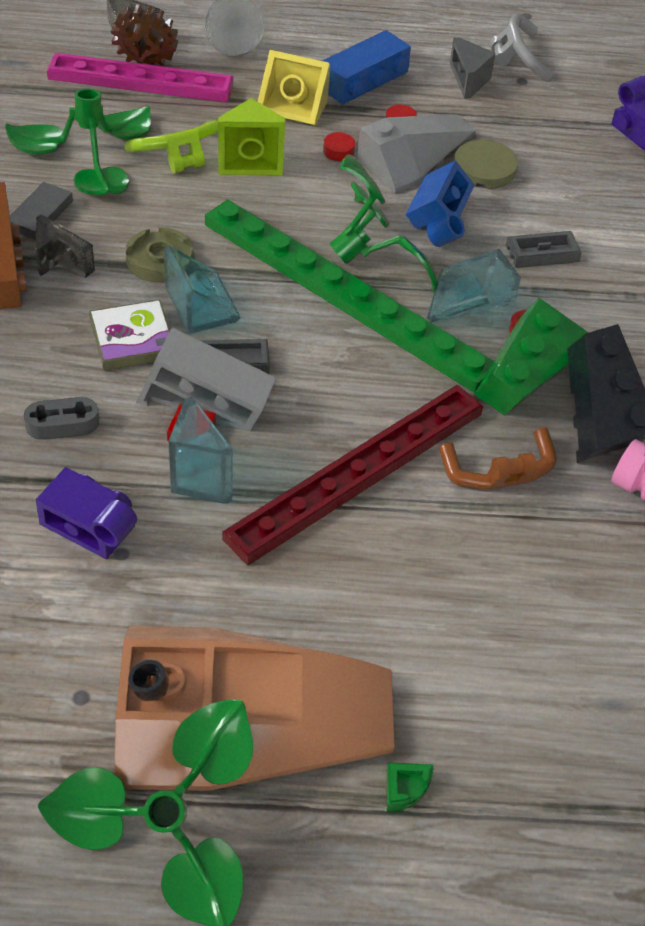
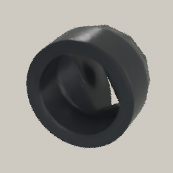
M156 660L141 661L129 673V685L134 694L142 701H158L166 694L169 688V678L165 668ZM151 676H156L155 684L152 686Z

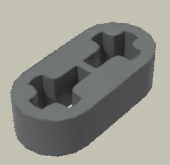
M87 397L34 402L24 411L25 428L31 437L43 440L87 435L94 432L99 426L98 406L92 399ZM85 414V418H77V415ZM46 418V422H39V419Z

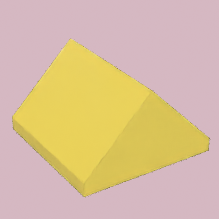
M270 50L257 102L285 119L316 126L328 102L330 63Z

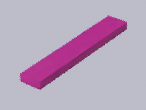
M54 53L47 68L48 80L225 103L229 102L234 85V76L63 53Z

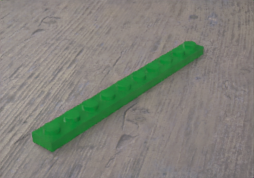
M227 199L205 214V226L473 393L476 392L494 362L492 359Z

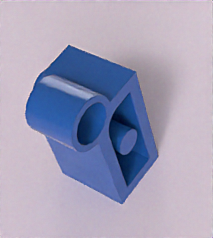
M455 160L425 175L405 215L415 228L425 227L427 229L428 238L434 246L442 247L464 235L465 229L460 215L475 184Z

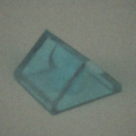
M170 245L164 249L165 288L188 334L236 323L241 318L217 271Z
M192 396L186 398L169 439L171 493L227 504L232 501L233 449Z

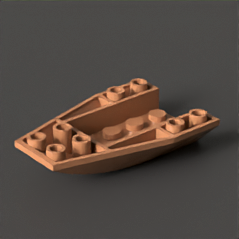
M130 625L123 641L115 720L114 774L122 781L125 789L174 790L192 770V768L178 763L173 756L172 744L177 729L195 711L223 700H241L245 703L253 737L252 760L245 773L235 781L222 785L212 784L206 781L200 773L187 790L211 791L394 753L391 669L359 659L221 628ZM156 660L160 662L168 675L169 688L166 694L158 701H142L134 694L129 685V673L141 661ZM151 676L152 686L155 684L156 676Z

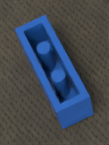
M385 30L322 60L330 63L328 95L343 105L407 73L410 64L411 46Z

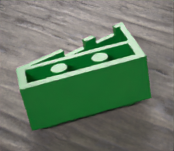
M538 298L519 318L474 395L505 416L568 367L567 348L589 332L544 300Z

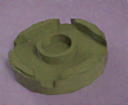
M491 140L466 142L458 148L454 156V161H457L476 187L477 183L485 184V188L488 189L503 187L513 181L518 167L517 156L505 145Z
M159 228V232L150 233V229H146L131 237L127 243L126 264L130 272L140 279L149 282L167 283L180 279L190 272L194 265V249L190 238L180 231L170 228Z

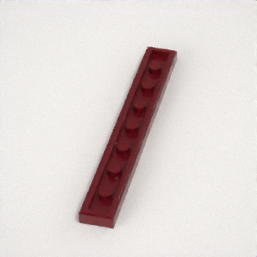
M455 385L222 531V540L249 566L481 416L483 405L459 385Z

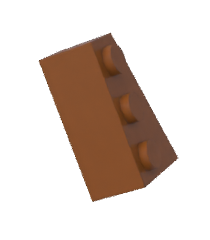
M0 182V309L22 307L20 292L27 291L24 270L17 271V268L24 267L21 246L14 247L16 244H21L18 223L11 224L5 182Z

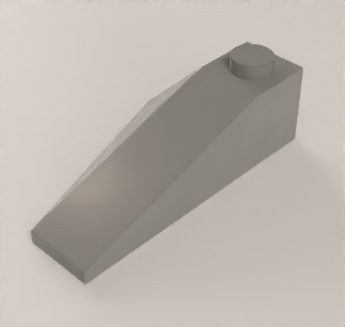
M457 114L384 118L360 128L357 160L394 194H397L422 183L425 175L432 168L438 169L448 154L456 153L461 145L475 136L476 130Z

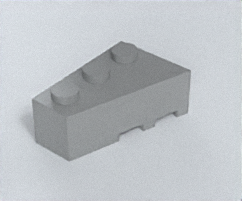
M172 327L136 403L148 406L149 402L153 401L169 405L170 412L176 413L179 404L216 413L217 424L250 432L264 408L276 378Z

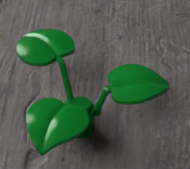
M83 88L74 93L75 107L69 108V117L63 131L57 126L47 124L24 126L5 124L8 139L17 149L29 154H47L55 152L58 149V143L63 144L66 142L75 119L79 122L81 128L90 129L94 169H84L77 172L73 178L74 186L79 191L92 195H104L109 192L111 194H120L125 192L129 186L128 175L118 167L101 169L96 127L105 133L111 132L117 138L132 139L143 137L151 129V108L149 105L138 109L104 115L103 105H101V93L95 89Z
M347 155L342 160L340 169L346 170L358 177L367 186L369 195L354 181L351 183V187L355 191L354 201L364 205L350 225L329 244L345 264H348L360 253L366 257L371 252L399 244L416 256L424 265L430 276L434 294L438 290V281L434 268L428 258L406 237L399 235L368 247L367 243L371 238L364 230L366 225L376 216L385 228L389 226L385 214L374 203L376 199L382 205L386 201L377 184L360 162L352 155ZM368 211V215L361 221V219Z
M241 700L214 702L195 711L181 723L173 739L172 753L178 763L192 768V770L176 786L173 792L158 791L148 798L144 806L122 807L126 798L124 784L114 773L99 767L85 768L75 772L39 802L38 809L47 824L63 839L83 849L100 850L116 844L124 832L122 816H144L147 825L154 831L160 833L172 832L174 838L180 842L186 853L172 857L163 870L161 888L165 901L174 912L187 920L207 926H230L240 906L243 891V872L239 857L227 842L218 837L207 838L194 848L181 828L187 818V805L182 796L200 773L206 781L217 785L235 781L245 773L253 756V737L245 703Z

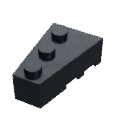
M619 324L584 334L567 348L571 394H574L576 415L573 416L574 428H577L579 450L576 451L577 463L628 447L634 439L641 442L645 440V387Z

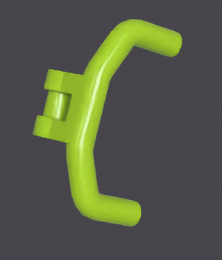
M218 120L206 121L198 127L171 134L128 140L124 148L128 153L166 148L169 166L173 174L183 172L184 168L192 166L194 168L205 166V157L200 140L218 132ZM187 144L189 154L181 155L179 146Z

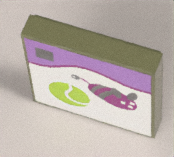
M160 299L89 311L90 322L104 371L155 362L170 332Z

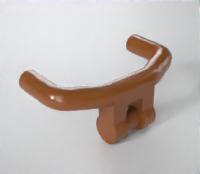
M539 428L533 432L541 456L540 460L536 461L532 452L519 454L518 458L507 459L505 456L493 458L487 474L462 471L454 444L445 443L439 447L446 474L449 480L456 485L482 490L535 481L551 471L557 461L548 428Z

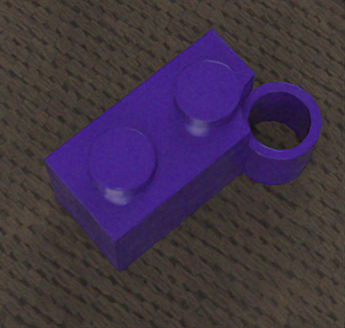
M639 76L620 85L618 95L624 106L615 109L611 125L645 151V76Z
M67 467L35 499L39 524L106 560L137 523V516L133 509H131V500L124 493L116 490L112 491L95 482L90 476L79 474Z

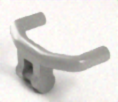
M514 13L510 17L507 27L490 40L491 50L496 53L495 63L498 66H506L511 61V58L518 54L528 68L543 80H550L553 76V71L532 54L525 45L520 32L521 29L530 37H533L537 33L538 27L522 14Z

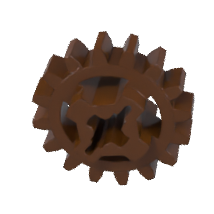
M136 4L134 11L127 6L123 14H117L111 30V34L114 35L111 42L112 45H119L116 52L118 55L124 53L127 55L126 62L135 60L137 63H147L148 65H154L156 62L158 65L164 66L165 60L171 61L176 51L178 30L171 29L172 19H163L164 11L161 10L155 14L153 13V6L149 5L146 11L142 9L140 4Z

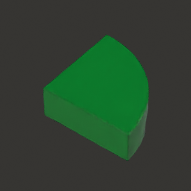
M388 762L386 769L387 812H397L410 808L424 797L431 783L434 764Z

